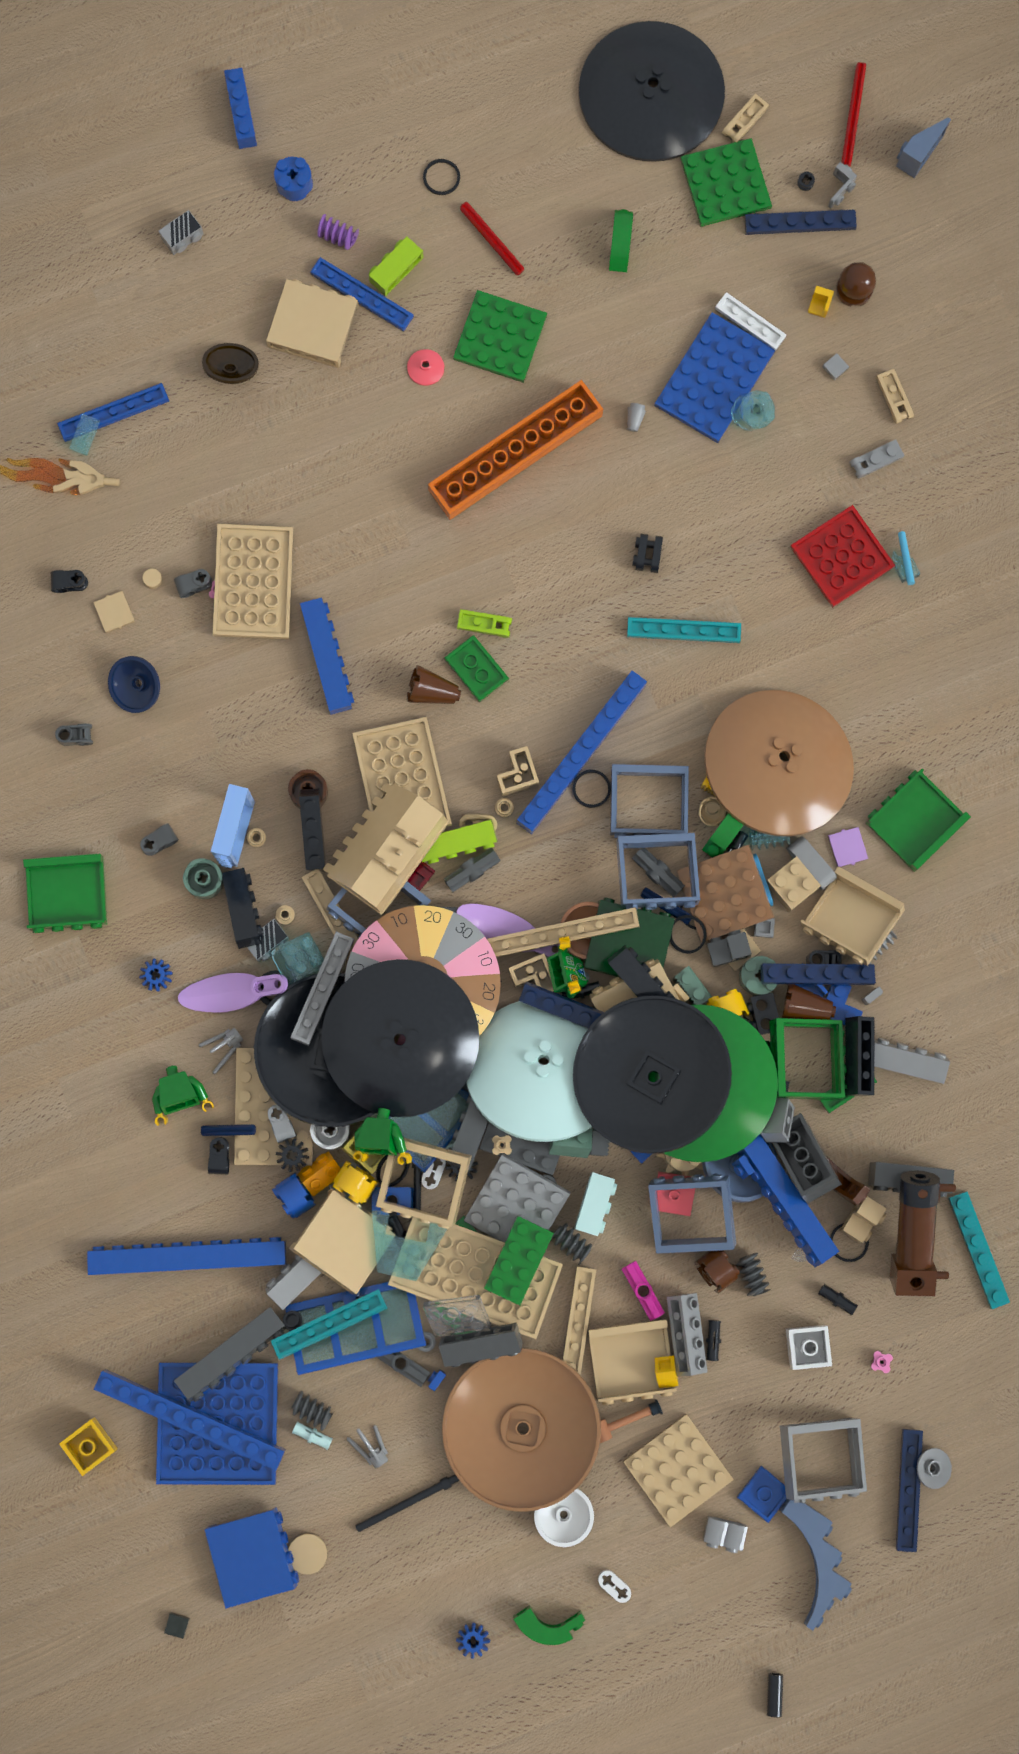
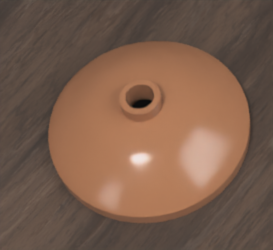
M595 902L578 903L564 914L561 923L596 916L599 904ZM590 938L571 941V948H568V952L575 957L586 959Z

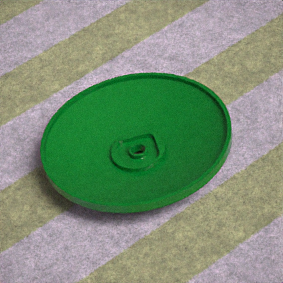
M692 1005L713 1022L726 1043L732 1066L731 1088L721 1115L705 1134L682 1148L664 1152V1154L684 1161L709 1162L736 1154L760 1135L775 1107L778 1092V1075L769 1046L749 1022L739 1015L720 1007ZM657 1072L650 1073L649 1081H658L659 1074Z

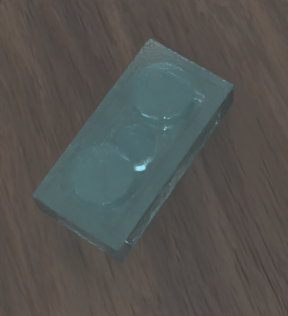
M82 413L69 449L87 456L100 420Z

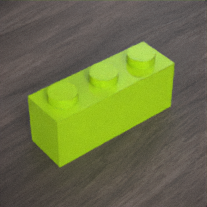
M407 236L404 240H399L394 247L395 249L391 253H386L382 258V262L378 266L375 265L369 272V282L384 296H387L424 258L423 250Z

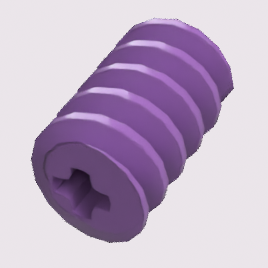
M324 214L318 225V237H324L326 241L331 239V243L336 244L338 242L339 247L344 246L346 250H349L358 237L359 229L353 233V226H350L347 230L346 223H343L340 227V220L333 224V217L326 221V214Z

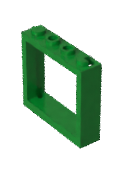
M775 1018L770 1021V1051L773 1055L778 1075L777 1098L839 1100L845 1098L847 1086L844 1081L846 1074L844 1055L846 1049L845 1045H843L845 1031H843L842 1020ZM784 1027L830 1029L832 1093L786 1092Z

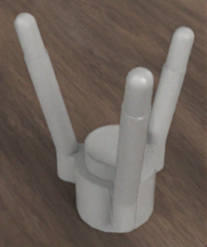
M235 1028L228 1029L199 1044V1047H203L223 1038L224 1040L212 1048L210 1053L215 1052L225 1044L229 1047L233 1046L214 1069L213 1074H216L236 1051V1048L241 1046L240 1042L243 1041V1038Z
M374 1425L373 1429L380 1449L378 1447L373 1449L361 1430L357 1429V1433L370 1451L368 1455L350 1437L347 1438V1441L367 1460L369 1465L373 1464L375 1469L387 1462L386 1454L388 1452L384 1447L377 1426Z

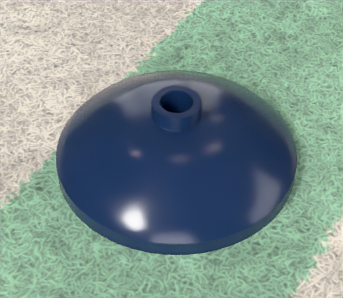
M127 656L119 659L112 666L108 675V689L112 699L121 709L131 713H140L150 709L158 700L160 680L157 671L147 660L138 656Z

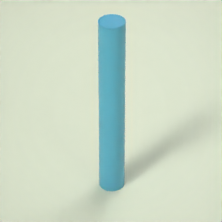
M904 531L898 533L907 584L913 585L915 580L906 534Z

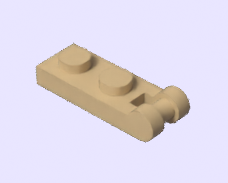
M754 94L724 128L722 134L726 137L729 136L733 143L741 141L743 136L766 112L769 104L757 94ZM734 127L739 129L738 133L733 130Z
M895 369L877 375L876 379L892 413L895 424L902 422L905 418H913V410ZM903 407L904 411L899 413L898 408Z

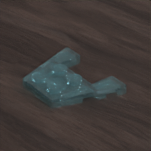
M373 1210L377 1272L416 1281L447 1229L438 1227V1224L430 1223L426 1243L386 1234L390 1213Z

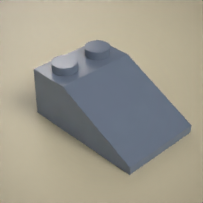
M948 117L912 136L909 142L905 141L897 156L899 161L896 167L915 178L945 135L951 119Z

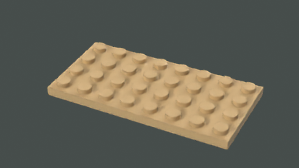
M412 1217L388 1285L499 1326L517 1322L520 1334L537 1339L563 1266L562 1263L543 1257L519 1306L484 1289V1285L504 1242L456 1224L445 1229L438 1227V1223L431 1221L430 1223H423L418 1221L419 1218Z

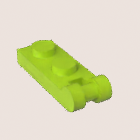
M460 609L457 629L509 638L510 631L508 630L509 625L512 624V618ZM496 623L502 624L501 629L496 628Z

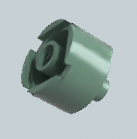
M204 858L193 860L188 864L183 874V883L186 889L198 899L213 898L223 889L222 871L211 860ZM202 875L208 877L205 883L200 881L202 879Z
M756 956L749 959L742 966L739 972V982L747 993L752 996L768 994L776 988L778 984H762V979L759 981V978L755 977L758 972L761 974V964H776L774 960L765 956Z

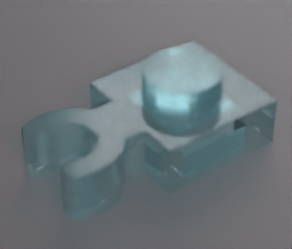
M893 551L892 559L897 562L894 568L901 582H906L903 558ZM910 558L914 578L920 576V572L913 558Z

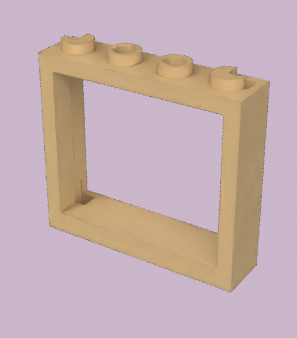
M403 1137L406 1149L409 1151L461 1164L449 1216L446 1218L385 1201L396 1157L393 1155H388L376 1207H380L381 1211L386 1213L398 1212L404 1218H411V1216L419 1218L418 1221L423 1223H430V1221L438 1223L437 1226L448 1229L453 1227L456 1223L472 1155Z

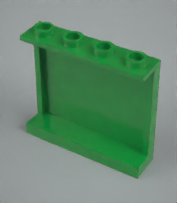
M923 768L919 772L914 770L907 777L910 781L905 785L901 783L894 790L896 794L892 798L888 796L881 803L883 807L879 811L874 809L867 816L870 820L866 823L914 872L971 818L967 812L963 813L923 773Z
M101 854L23 859L27 882L29 919L27 929L32 930L33 933H44V929L60 932L64 931V928L71 927V930H82L83 926L99 929L102 928V925H107L104 859Z

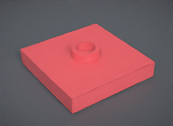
M658 1171L657 1178L673 1179L678 1174ZM695 1188L657 1190L659 1211L690 1216Z

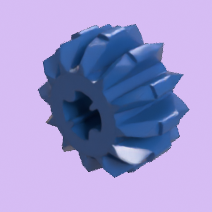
M152 959V965L146 961L145 965L148 968L140 969L145 974L140 975L139 978L146 979L142 985L147 986L149 984L148 990L150 991L155 986L156 991L159 992L160 985L164 989L167 988V985L164 983L165 981L172 982L170 978H167V976L173 975L172 971H167L170 965H164V960L162 959L158 965L156 959ZM156 970H159L160 978L156 977V980H154L152 973H157Z
M475 1622L472 1623V1629H469V1626L465 1624V1631H458V1634L462 1637L456 1638V1642L462 1643L458 1646V1650L465 1649L463 1656H467L471 1652L472 1659L475 1657L474 1652H477L478 1656L481 1657L482 1651L480 1649L487 1651L488 1647L485 1644L490 1643L489 1638H484L489 1632L483 1631L481 1633L483 1625L475 1629ZM471 1636H475V1639L479 1641H475V1645H472L468 1638L471 1640Z

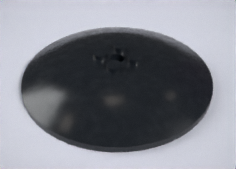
M659 21L636 22L609 33L597 43L588 55L579 81L581 110L586 123L594 135L616 153L640 161H666L683 156L697 148L716 127L725 99V84L722 70L709 47L688 30L677 25ZM654 80L658 83V86L650 87L648 82Z
M387 960L370 965L354 974L334 995L326 1011L322 1027V1050L325 1063L340 1090L354 1103L371 1112L378 1114L379 1108L390 1110V1117L421 1115L448 1102L460 1091L471 1075L479 1049L477 1017L463 989L450 976L438 968L414 960ZM403 1034L406 1038L405 1043L402 1045L396 1044L394 1041L395 1035Z
M345 973L339 974L309 1046L291 1039L293 1030L318 975L314 974L289 985L287 990L282 994H278L265 1009L255 1034L254 1059L256 1070L262 1086L269 1097L290 1116L305 1123L322 1127L352 1125L365 1120L367 1117H372L376 1113L354 1103L340 1090L328 1071L322 1050V1027L325 1014L334 995L345 983Z
M665 996L632 998L605 1011L584 1034L578 1046L573 1066L575 1095L587 1121L601 1136L611 1143L639 1153L669 1152L682 1148L700 1138L713 1126L721 1115L729 1097L732 1081L729 1051L717 1027L705 1014L692 1005ZM657 1072L659 1074L658 1081L650 1082L648 1079L650 1073Z

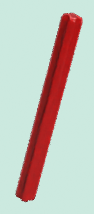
M858 62L855 69L841 161L849 167L852 163L866 72V63Z

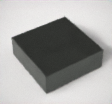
M170 1613L164 1634L183 1639L190 1618Z

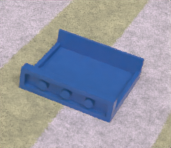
M277 1507L223 1524L211 1525L205 1529L225 1609L290 1591L298 1586L299 1576L292 1566V1563H294L293 1554L291 1551H288V1535L282 1529L283 1517L281 1512H278Z

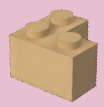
M528 746L509 751L513 770L497 775V782L502 797L539 786V780Z
M544 953L508 968L515 988L524 985L526 981H534L535 985L554 992L548 962Z
M867 1196L863 1202L853 1207L839 1231L859 1244L864 1241L867 1242L872 1235L871 1228L884 1221L886 1208Z

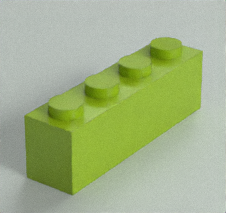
M492 819L442 832L422 861L432 864L439 862L438 858L446 856V859L457 857L458 852L464 851L465 854L476 852L475 848L483 846V849L494 847V843L498 840Z

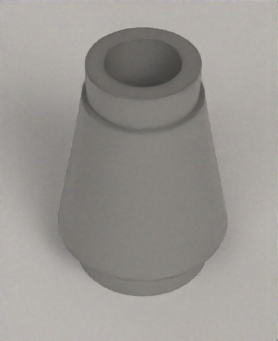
M638 403L630 404V407H628L627 430L638 432V428L646 413L644 405Z

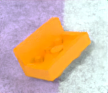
M327 1151L320 1154L312 1165L303 1167L297 1175L310 1194L315 1196L333 1182L341 1168L331 1153Z

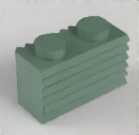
M690 966L674 976L673 981L690 997L689 1002L692 1003L691 1005H702L712 997Z

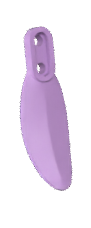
M464 904L456 911L457 914L475 925L486 939L535 929L521 917L492 906ZM560 944L524 952L544 953L546 957H550L556 954L552 952V947H559Z
M247 973L221 974L186 987L179 993L178 1001L182 1006L195 1011L230 1012L250 1006L261 997L284 993L288 987V980L281 974L261 977Z

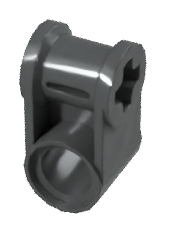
M198 569L174 579L180 598H187L195 593L207 590L212 586L213 582L209 573L204 569ZM204 576L205 582L201 583V577Z
M92 724L60 726L55 731L56 739L63 746L92 745ZM63 732L70 733L69 738L66 740L60 739V735Z
M168 823L144 837L140 842V846L146 855L153 856L163 849L174 845L179 839ZM148 842L153 844V849L146 848Z

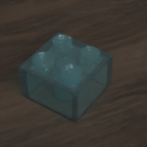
M310 932L277 946L270 953L280 974L287 978L288 986L305 977L317 974L324 961Z

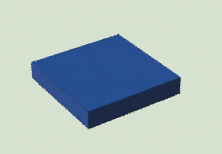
M762 1466L759 1467L737 1496L738 1499L767 1523L770 1522L787 1500L785 1485Z

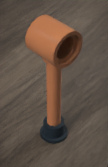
M655 1399V1402L649 1404L647 1408L607 1424L605 1418L600 1419V1443L611 1439V1431L651 1414L653 1416L659 1413L663 1414L658 1400Z

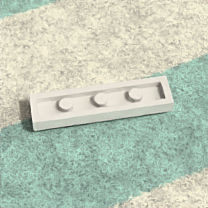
M727 292L715 307V310L755 338L769 345L775 351L786 338L785 333Z

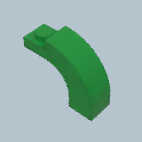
M626 209L615 210L609 271L627 273L633 212Z
M728 813L702 851L712 858L723 854L744 824Z
M530 1605L513 1616L519 1629L528 1638L544 1645H559L572 1640L573 1636L570 1631L572 1629L577 1631L584 1625L583 1622L586 1621L580 1610L562 1623L547 1624L537 1617Z

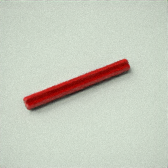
M468 202L463 203L460 206L462 213L517 276L524 271L522 264Z

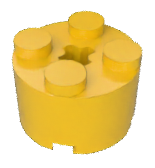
M737 989L726 992V996L721 998L714 996L708 999L707 1005L726 1009L739 1016L744 1015L745 1018L750 1015L743 996Z
M346 1161L333 1180V1187L340 1192L349 1193V1198L356 1203L367 1202L379 1181L374 1180L373 1176L358 1166L356 1168L352 1167V1163Z

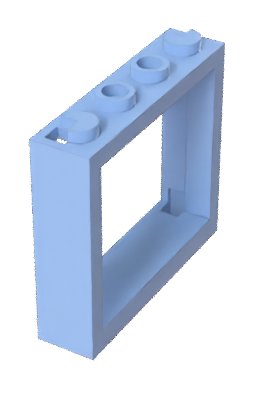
M232 784L228 786L211 848V853L216 858V861L222 867L231 869L232 866L238 867L255 800L248 788Z

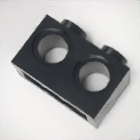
M773 992L750 997L748 999L749 1002L746 1003L749 1014H752L753 1025L756 1026V1030L761 1036L770 1034V1028L766 1030L761 1027L762 1019L770 1022L775 1018H779ZM759 1000L766 1004V1008L763 1011L756 1007V1003Z

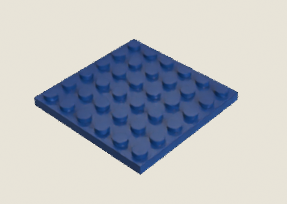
M159 1363L158 1393L277 1445L278 1363H246L244 1365L241 1363L236 1367V1371L231 1376L226 1377L225 1375L219 1380L220 1384L214 1389H207L203 1392L204 1396L196 1402H189L174 1382L175 1379L196 1363ZM158 1418L156 1484L276 1485V1470Z

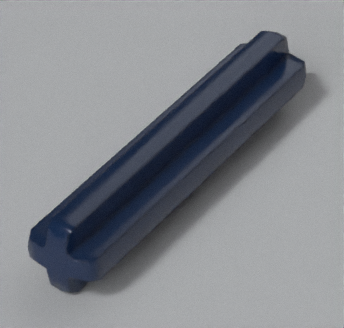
M646 887L640 895L644 899L663 898ZM665 906L659 907L675 918L691 915L678 906L674 909H665ZM684 918L680 919V921L689 924L691 919Z
M254 1124L201 1126L202 1136L255 1135L256 1126Z

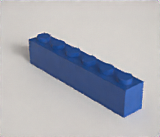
M322 597L302 602L300 606L330 715L352 709L351 703H354L352 692H348L346 685L350 684L347 674L342 673L341 668L345 667L342 656L338 657L336 650L340 648L337 638L333 639L331 633L335 629L332 620L328 621L327 614L330 613L327 602L323 603Z

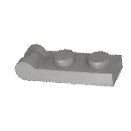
M893 440L860 457L852 459L849 463L851 467L855 468V474L860 479L902 459L904 454L897 440ZM865 463L867 468H863L861 464Z

